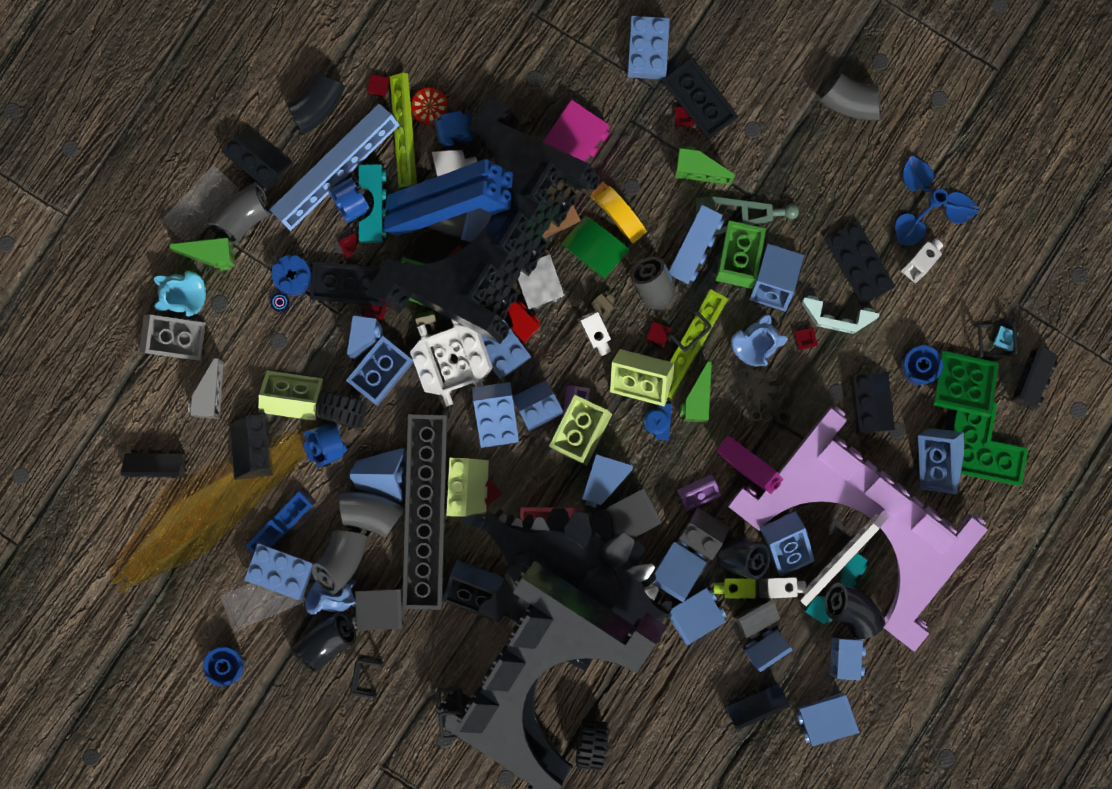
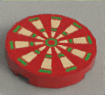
M423 88L416 92L412 98V114L423 125H435V118L439 121L441 120V115L448 114V100L444 93L436 88Z

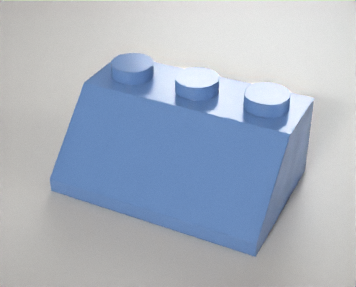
M353 316L347 355L352 360H357L372 349L383 336V328L377 319Z

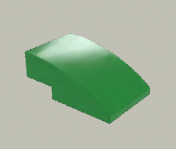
M586 215L561 243L564 248L589 269L591 268L603 280L608 277L630 250Z

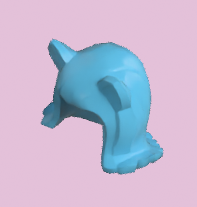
M186 271L185 276L175 274L154 277L155 283L159 286V301L155 305L156 310L186 311V316L188 317L200 312L206 300V286L200 275H197L196 272Z

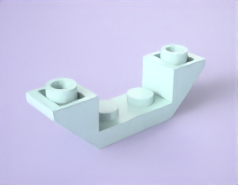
M808 296L803 298L801 303L816 326L851 334L856 333L879 318V313H875L874 309L864 308V310L858 311L856 324H853V320L843 318L842 321L834 320V316L825 314L823 317H820L823 301H819L818 297Z

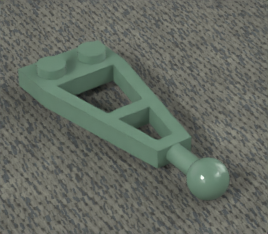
M720 197L695 198L696 216L702 205L715 210V204L741 207L742 210L741 223L752 226L773 221V216H786L789 219H794L799 215V208L795 204H788L785 208L772 209V204ZM748 208L766 210L767 216L748 221ZM727 226L721 227L720 230L716 229L713 236L726 233Z

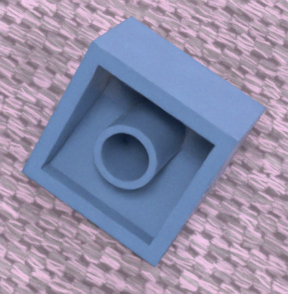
M772 629L767 630L762 634V639L759 641L754 639L746 645L747 649L744 650L749 660L759 672L792 651L790 645L776 629L774 631Z

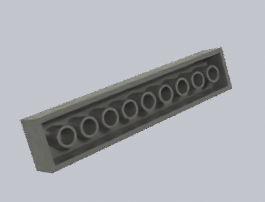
M408 414L402 609H443L447 415Z

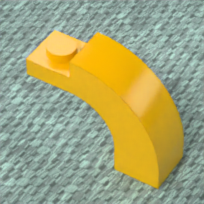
M601 182L590 197L611 217L623 236L634 244L647 233L646 229L619 194L611 186Z

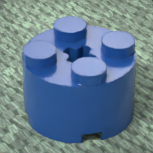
M462 111L441 115V120L439 121L437 118L434 119L438 142L443 144L444 148L453 147L457 142L467 144L474 141L473 137L476 134L468 129L473 121L471 112L467 111V115H462Z
M351 177L328 191L347 223L370 211L367 202Z
M288 255L280 258L273 265L272 280L282 293L298 296L305 293L310 287L312 271L302 258ZM291 272L295 274V279L293 280L289 277Z
M926 345L917 346L909 350L901 361L902 376L911 384L918 386L926 385L936 380L943 369V361L938 352ZM923 362L922 364L925 366V368L920 369L918 363Z
M326 423L307 430L303 434V437L306 436V441L303 442L305 453L311 463L315 462L317 464L315 465L316 467L340 460L343 453L347 451L336 424Z
M223 646L210 651L204 659L203 669L205 676L209 682L216 686L231 685L243 676L245 659L233 647ZM227 662L226 666L228 669L222 670L223 666L220 664Z

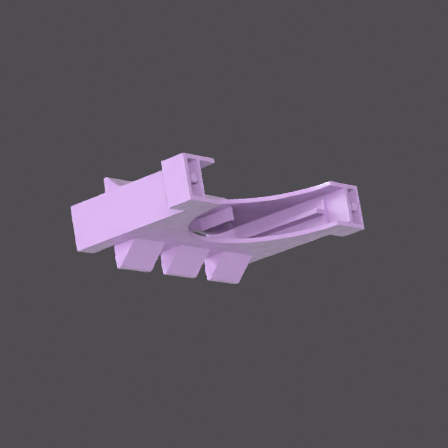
M830 406L778 471V474L784 479L778 489L774 490L772 494L763 490L757 496L758 491L753 487L743 485L729 502L728 507L759 531L769 520L782 511L808 502L824 501L843 504L862 512L870 519L876 513L880 515L885 511L889 517L880 528L890 540L896 554L898 583L892 605L884 617L885 625L883 628L915 652L929 635L927 623L918 617L919 614L988 530L984 526L986 522L978 515L974 514L972 516L968 513L955 529L945 518L941 519L931 507H923V502L915 496L910 498V494L904 486L898 482L894 484L891 476L883 470L878 472L877 467L869 460L865 463L862 460L861 453L852 446L850 449L847 448L845 441L836 435L847 421L844 417L846 414L837 406L835 408Z

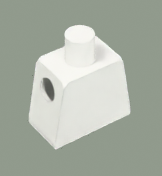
M463 150L432 152L437 177L477 162L476 156L465 159Z
M934 239L931 243L927 242L901 272L914 283L918 282L942 255L939 250L943 247V244L938 239Z
M593 311L579 318L578 321L591 347H597L601 356L611 352L607 343L611 338L599 313ZM596 332H599L601 335L599 339L594 337Z
M797 578L758 579L759 598L797 597L798 593H802L806 589V582L797 581Z

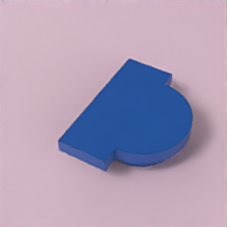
M672 404L658 405V408H652L644 415V427L651 434H655V439L669 441Z

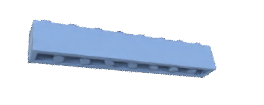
M378 104L269 210L291 231L329 194L328 191L340 184L399 126V123L385 108Z

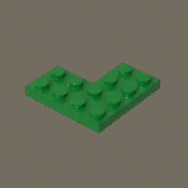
M993 402L992 415L990 417L956 410L952 431L964 432V456L960 475L1022 486L1029 448L991 441L998 403Z

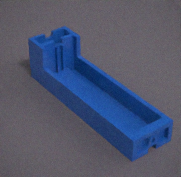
M484 159L389 194L386 200V210L389 211V215L385 216L384 230L398 237L478 208L493 215L508 210L511 207V194L508 188L512 187L513 173Z

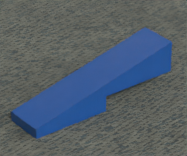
M304 490L299 491L258 532L246 547L253 554L258 544L272 548L316 502Z

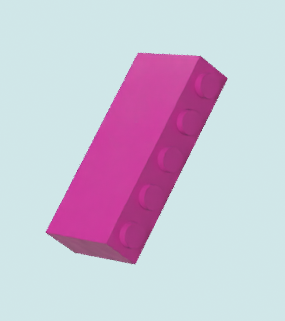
M571 100L543 143L587 162L590 156L594 157L598 152L600 141L604 142L609 136L610 132L608 130L610 125Z

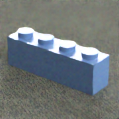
M705 205L701 206L669 270L671 276L689 284L690 280L694 282L699 272L696 270L698 264L703 265L708 255L704 253L707 246L712 247L716 239L713 236L715 230H720L725 221L722 219L723 214Z

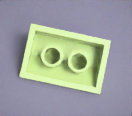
M619 349L612 361L610 392L665 406L673 380L674 363Z
M266 371L259 393V413L316 421L317 416L315 412L322 392L323 378Z
M574 395L549 447L587 466L612 414L608 410Z
M449 458L446 516L465 517L474 513L486 512L485 498L487 499V487L485 488V484L488 481L489 460Z

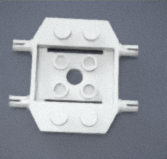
M452 320L454 325L452 329L433 336L431 334L428 335L425 324L418 326L421 340L410 352L424 392L441 394L446 406L454 404L450 396L451 390L474 383L476 387L484 386L482 381H485L484 378L488 376L493 368L481 334ZM431 346H433V349H434V352H435V357H436L437 360H438V363H439L440 368H441V373H442V375L444 376V379H445V382H444V383H443V381H442V378H441V376H440V373H439L438 367H437V365H436L434 356H433V354H432V351H431V348H430ZM452 353L455 354V355H457V357H458V362H457V363H453V362H452V360H451V355H452Z

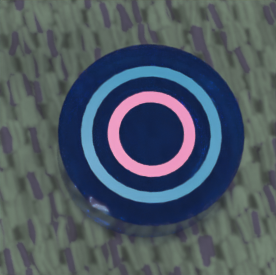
M276 293L271 297L270 305L276 312H284L289 308L290 300L284 293Z

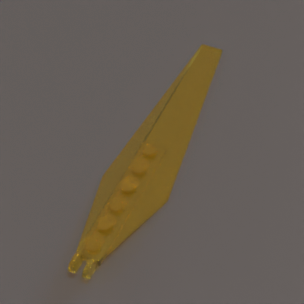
M308 429L271 449L272 476L235 480L233 471L170 507L128 564L121 570L122 572L111 580L113 585L119 583L125 576L129 580L128 583L120 587L119 593L122 594L132 586L206 554L307 456L303 447L306 436L303 437V434Z

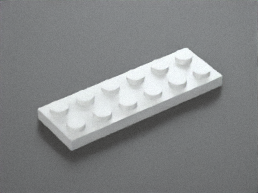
M885 511L880 515L876 513L859 530L856 536L845 545L843 550L811 581L802 592L805 596L801 599V602L805 606L812 601L880 529L889 517Z

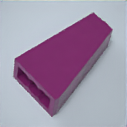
M729 435L716 449L732 468L770 494L778 489L784 480L777 471Z

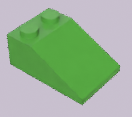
M684 146L683 149H679L675 178L732 184L735 177L734 173L702 152L695 150L694 147Z
M728 221L716 281L753 289L757 281L766 228Z
M228 238L170 244V248L177 254L219 268L221 271L230 270L231 266H236L234 245Z
M712 362L706 363L684 404L680 405V417H683V421L707 422L709 420Z

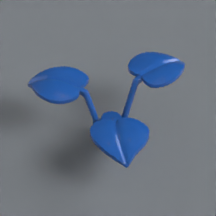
M911 156L904 166L903 181L905 186L911 191H917L921 188L925 192H930L931 194L928 198L930 205L917 218L912 214H903L896 220L895 233L897 241L901 245H913L925 236L926 226L919 222V220L933 207H940L941 205L947 207L945 210L946 217L956 224L968 221L980 211L976 203L963 193L953 192L948 195L943 189L935 191L934 188H925L933 182L934 173L928 164L917 159L915 156Z

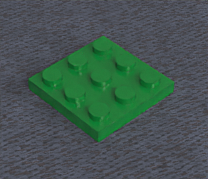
M942 351L940 357L943 361V369L937 378L933 405L990 417L992 415L999 363Z

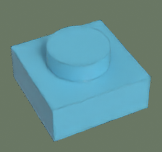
M1000 326L993 345L1011 352L1014 347L1013 331Z

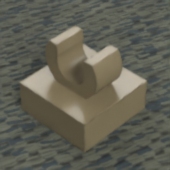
M600 294L591 305L604 319L613 310L614 307L611 304L616 299L612 294H609L606 298Z
M434 310L415 314L417 326L429 324L432 330H435L434 322H436Z

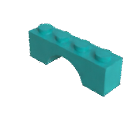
M359 165V185L361 188L368 190L374 198V207L371 214L364 220L359 221L360 243H383V238H387V231L383 227V219L387 216V210L383 208V200H387V190L383 189V181L387 180L386 170H383L382 165Z
M856 553L840 570V583L854 587L857 583L855 581L858 574L862 575L864 573L868 560ZM815 596L806 606L804 612L824 625L827 622L830 623L833 619L829 618L825 610L826 596Z

